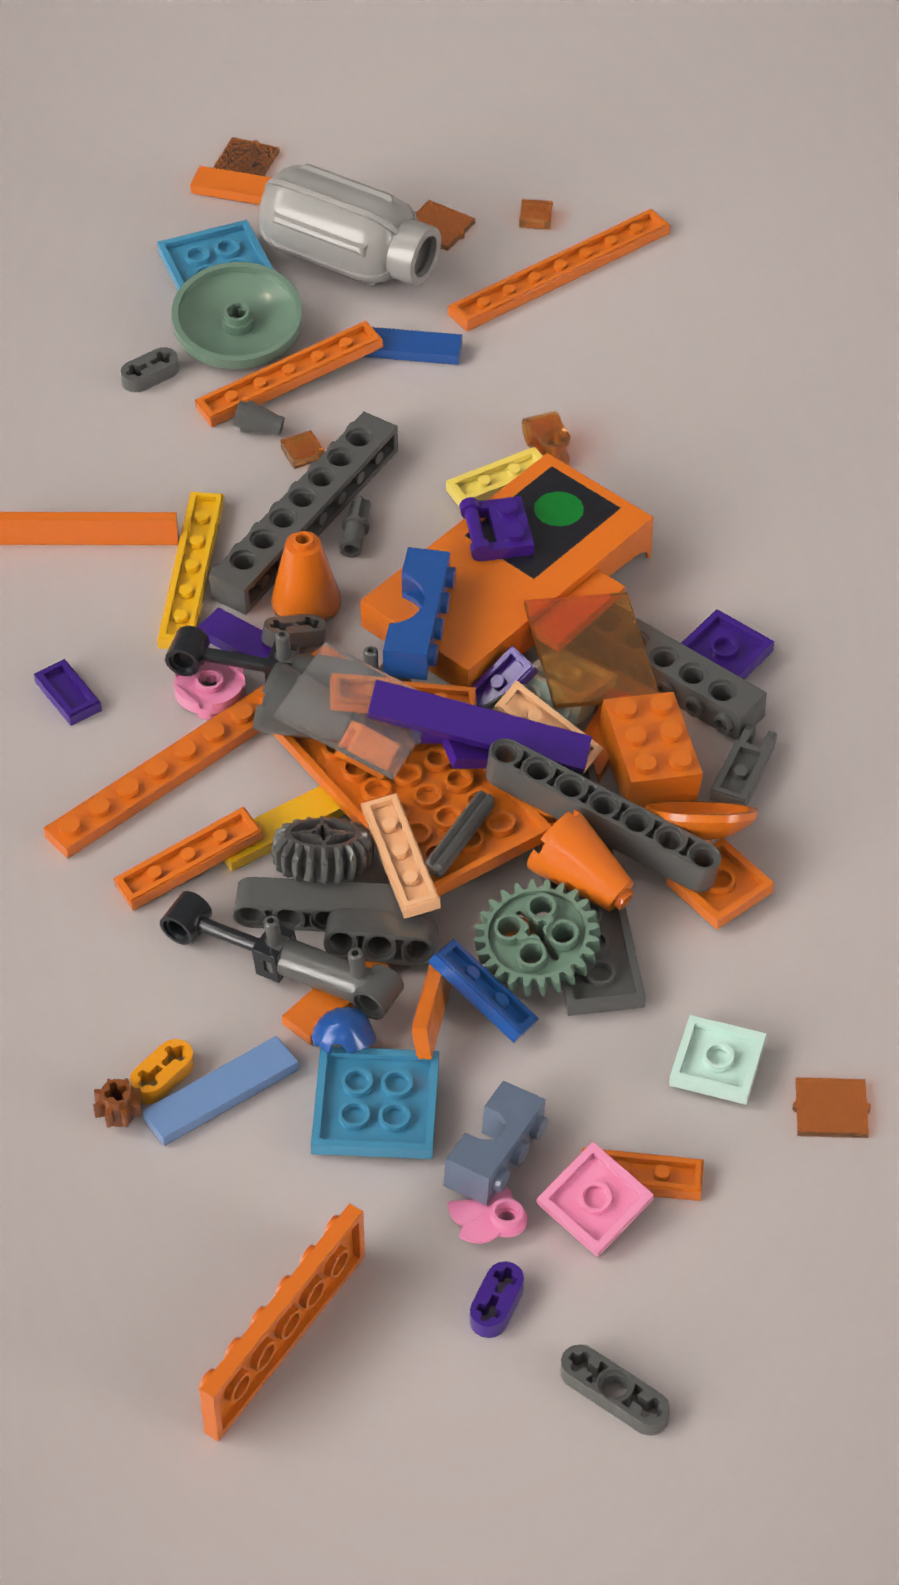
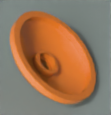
M668 801L645 805L646 810L709 843L712 840L737 834L750 826L758 818L757 808L734 803Z

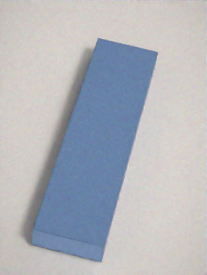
M275 1036L142 1111L143 1120L165 1146L298 1071V1061L280 1039Z

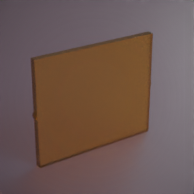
M627 592L585 596L575 595L571 597L524 601V608L554 709L602 705L603 699L659 693Z

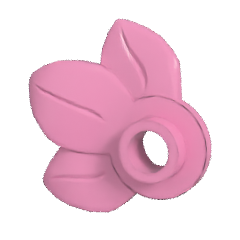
M505 1187L502 1193L496 1192L487 1206L473 1199L451 1201L447 1204V1209L453 1221L463 1226L460 1230L459 1238L470 1243H488L499 1236L505 1238L515 1237L521 1234L527 1226L525 1210L518 1201L513 1199L512 1192L507 1187Z

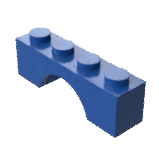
M407 548L402 569V598L411 601L420 610L407 620L389 624L383 647V675L427 681L430 666L436 667L439 645L435 644L436 640L443 639L445 619L441 618V616L449 612L451 595L447 590L448 588L454 589L456 580V567H450V552Z

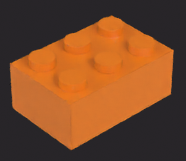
M674 692L603 699L598 727L609 756V763L620 796L644 809L645 805L657 802L697 801L703 773Z

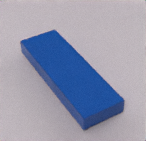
M372 327L382 338L383 348L364 356L458 365L463 334Z
M452 939L438 950L428 961L432 967L513 1043L532 1028L539 1019L455 939Z

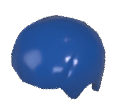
M351 1007L335 1008L326 1012L318 1019L311 1036L314 1046H320L327 1054L332 1053V1046L334 1044L341 1045L348 1053H355L376 1042V1035L366 1014L359 1009Z

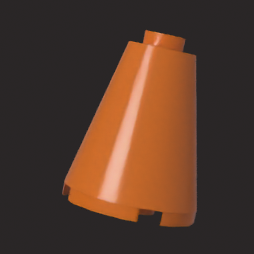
M295 532L286 539L271 595L272 610L275 615L312 614L325 620L331 615L333 619L338 614L341 607V593L321 540L312 532Z
M574 809L573 814L569 811L558 819L540 839L544 842L541 852L537 853L533 849L528 858L527 868L533 873L549 879L557 885L561 882L565 883L566 890L570 892L577 889L580 897L587 898L589 902L607 911H612L614 908L622 910L634 896V892L631 891L634 882L584 815L577 809Z

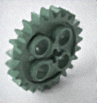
M530 879L528 889L524 890L518 883H514L515 893L511 895L503 889L500 890L502 901L498 902L490 899L488 903L491 912L481 911V923L475 924L477 937L474 938L476 951H478L479 962L484 964V967L502 984L508 981L510 992L514 993L519 986H524L525 996L528 997L533 988H539L541 996H545L547 986H553L560 993V982L564 980L572 986L576 985L574 973L586 976L587 968L585 963L595 964L594 951L600 950L598 938L601 936L600 926L597 924L596 911L590 910L589 900L587 898L580 900L577 889L566 894L565 883L563 882L556 889H551L549 879L545 880L542 888H537L533 879ZM540 912H549L548 914H546V915H544V916H537V915H536V914H538V913H540ZM518 915H523L527 919L531 930L534 932V934L530 935L528 924ZM509 932H516V933H517L516 935L509 936V937L504 936L505 934H507V933H509ZM563 938H570V939H571V940L568 941V942H563V943L558 942L560 939H563ZM544 939H545L546 948H545L544 944L541 942V941L544 940ZM547 951L550 954H552L557 960H552L550 956L547 954ZM530 959H540L535 963H526Z

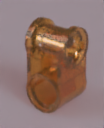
M551 411L523 418L522 432L528 447H536L542 456L548 453L569 466L570 457L567 453V446L570 443V434L564 427L558 412Z

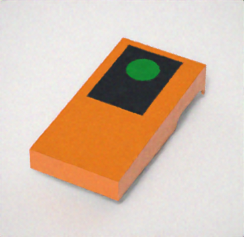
M546 453L488 499L522 497L534 541V555L488 561L474 560L470 552L472 541L466 519L460 521L426 548L450 552V567H456L454 589L448 588L447 590L451 595L449 612L441 616V618L445 619L443 639L436 640L435 644L439 645L436 667L430 666L429 671L450 685L471 687L511 646H514L521 654H524L538 643L530 638V628L594 572L599 570L610 576L642 552H645L646 558L649 559L651 557L654 517ZM480 518L485 539L489 542H495L489 518ZM403 567L360 600L361 627L384 642L389 624L407 620L420 610L414 603L402 598Z

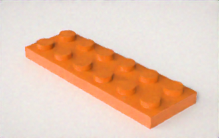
M349 1203L340 1215L336 1214L329 1220L322 1238L316 1245L312 1244L304 1251L300 1259V1265L293 1274L282 1278L276 1288L275 1296L266 1307L260 1306L256 1310L247 1331L241 1338L236 1337L231 1341L226 1349L224 1359L217 1368H211L205 1373L199 1384L205 1434L219 1442L365 1258L364 1216L361 1209Z

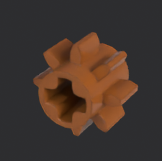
M109 1078L102 1089L94 1090L96 1102L93 1104L95 1118L104 1116L107 1128L111 1126L129 1127V1123L133 1120L134 1116L141 1117V1089L134 1088L131 1090L128 1078L124 1080H111Z

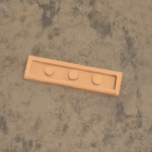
M397 793L361 803L363 816L404 919L440 909V898Z

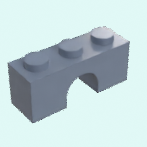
M503 1080L484 1106L482 1133L494 1139H480L464 1133L445 1159L443 1186L487 1206L496 1192L502 1193L504 1191L513 1167L515 1165L520 1167L523 1164L533 1139L539 1140L542 1137L548 1123V1118L544 1117L546 1099Z

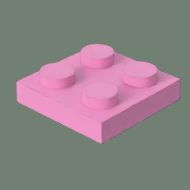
M592 1142L537 1198V1204L598 1258L653 1201L654 1194L598 1145Z

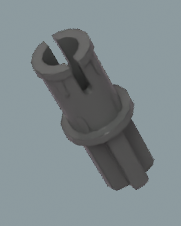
M357 496L351 502L348 517L342 523L344 533L339 549H341L340 552L344 556L351 558L361 554L364 536L369 532V523L367 521L371 503L362 496Z

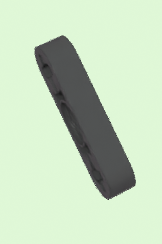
M574 1345L564 1351L561 1357V1377L568 1386L641 1434L656 1435L667 1427L670 1406L666 1397L589 1346ZM583 1362L588 1364L587 1370L584 1368H580L577 1372L572 1370L573 1364L578 1366ZM592 1377L596 1378L595 1384H592ZM609 1382H619L625 1386L627 1392L621 1397L613 1398L604 1393L603 1387ZM634 1395H637V1403L633 1401ZM652 1408L657 1409V1416L653 1414L647 1418L642 1416V1410L650 1411Z

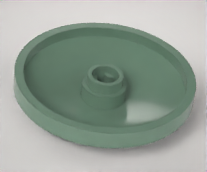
M249 262L222 263L196 273L178 290L172 304L173 331L182 348L192 357L205 364L224 369L253 368L275 360L294 344L302 327L301 299L293 284L282 274L271 268Z

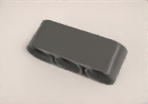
M338 908L328 916L323 944L327 952L344 959H348L349 950L360 948L363 951L365 961L424 966L429 964L428 961L436 953L438 927L432 919L421 915L404 919L401 913Z

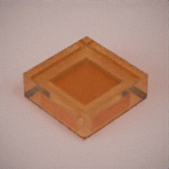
M522 199L519 228L549 230L551 228L553 201Z
M312 430L280 440L281 449L294 469L317 461L325 453Z

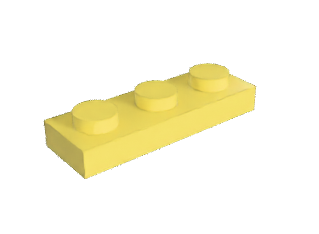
M536 447L529 448L447 480L446 491L458 506L463 499L468 497L477 498L479 501L488 500L539 460L542 455Z

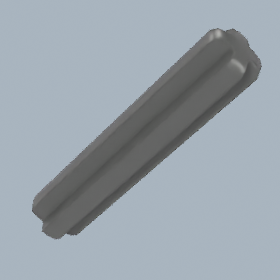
M479 791L475 794L426 859L425 864L429 874H434L436 877H441L445 874L494 808V797L491 794H486L484 791Z

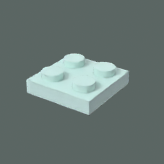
M689 1015L670 1074L669 1086L747 1105L765 1046L767 1033Z

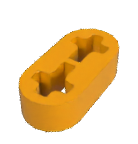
M182 1039L167 1040L133 1070L130 1076L131 1090L134 1088L141 1089L142 1104H153L162 1100L191 1073L194 1067L191 1045ZM180 1056H183V1060H182V1061H179V1060H177V1059H178ZM170 1057L174 1058V1060H172V1061L169 1063V1058H170ZM155 1080L156 1085H150ZM142 1082L148 1083L144 1087L141 1085Z

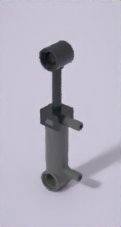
M183 626L177 630L165 656L168 668L181 676L195 675L201 665L205 662L265 672L266 683L274 665L280 661L287 663L328 691L331 675L411 682L410 678L383 675V663L378 667V650L376 647L369 646L364 649V664L303 654L299 651V645L290 644V634L284 630L278 631L275 634V642L268 658L209 648L210 640L204 631L194 626Z
M183 891L160 920L162 931L167 937L178 944L188 945L196 935L205 933L252 951L257 975L280 983L283 977H287L351 1002L356 1009L364 1012L370 1019H382L404 989L403 980L391 968L380 964L373 965L371 968L365 967L364 954L360 948L349 950L348 960L297 941L295 931L280 926L279 919L276 916H268L264 919L265 932L260 938L209 919L212 916L210 905L205 899L194 892Z

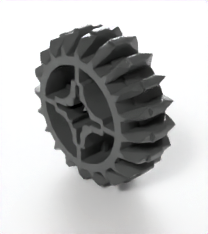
M322 815L319 818L308 816L304 820L295 819L292 823H285L275 831L273 844H271V856H273V864L276 865V870L283 873V876L287 878L294 877L298 882L305 880L310 884L314 882H321L324 885L326 882L338 884L342 880L352 881L354 877H361L364 875V872L370 870L374 856V843H372V835L369 829L362 827V824L358 822L351 823L349 819L340 820L335 816L332 818H324Z

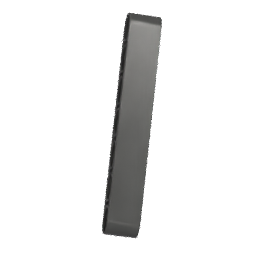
M501 738L491 744L485 773L488 782L493 786L552 815L556 819H560L569 811L573 814L574 809H577L584 815L608 847L692 891L705 892L714 886L721 862V853L713 844L514 740Z

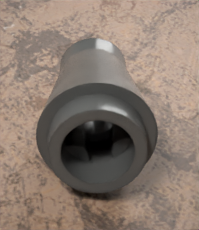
M252 400L248 402L240 401L236 409L233 426L240 428V432L280 436L285 417L277 415Z

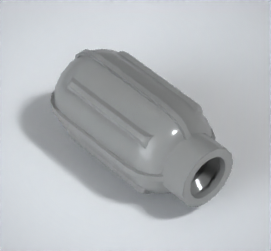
M311 164L293 165L284 168L265 184V190L259 207L258 227L263 239L274 248L371 286L382 282H389L393 278L413 286H420L432 273L440 252V231L437 227L418 221L417 215L411 206L394 195Z

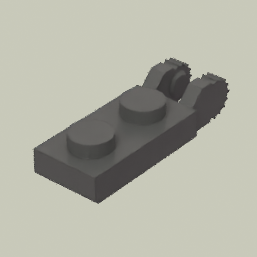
M747 724L739 740H735L711 788L710 800L748 805L770 760L771 753L776 744L777 733L769 731L764 737L761 746L753 745L751 743H753L756 727Z

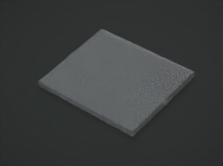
M327 642L323 644L302 676L297 678V683L274 716V718L392 780H394L414 747L420 744L421 737L424 734L423 732L366 718L376 679L411 689L415 688Z

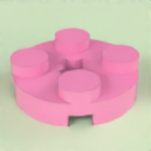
M205 662L200 666L199 671L195 675L181 676L175 673L174 689L177 701L185 709L197 713L202 719H212L246 696L243 668ZM207 681L208 683L217 682L214 686L203 685V682Z

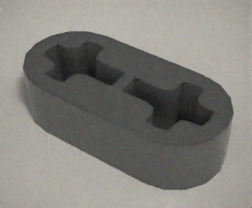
M161 347L125 363L121 368V380L124 389L130 392H142L174 377L179 371L176 351L171 348Z
M312 614L271 617L264 622L261 640L265 645L272 648L275 642V634L278 631L284 630L290 634V644L299 645V647L317 646L324 642L327 623L323 618Z

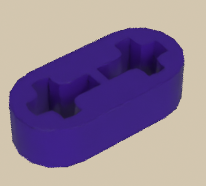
M504 1261L494 1264L488 1270L470 1307V1325L477 1335L493 1338L502 1334L506 1329L524 1290V1275L518 1265ZM506 1278L511 1279L512 1284L508 1283L502 1294L499 1293L498 1282L502 1283ZM492 1305L495 1306L496 1317L483 1321L482 1315L486 1316Z

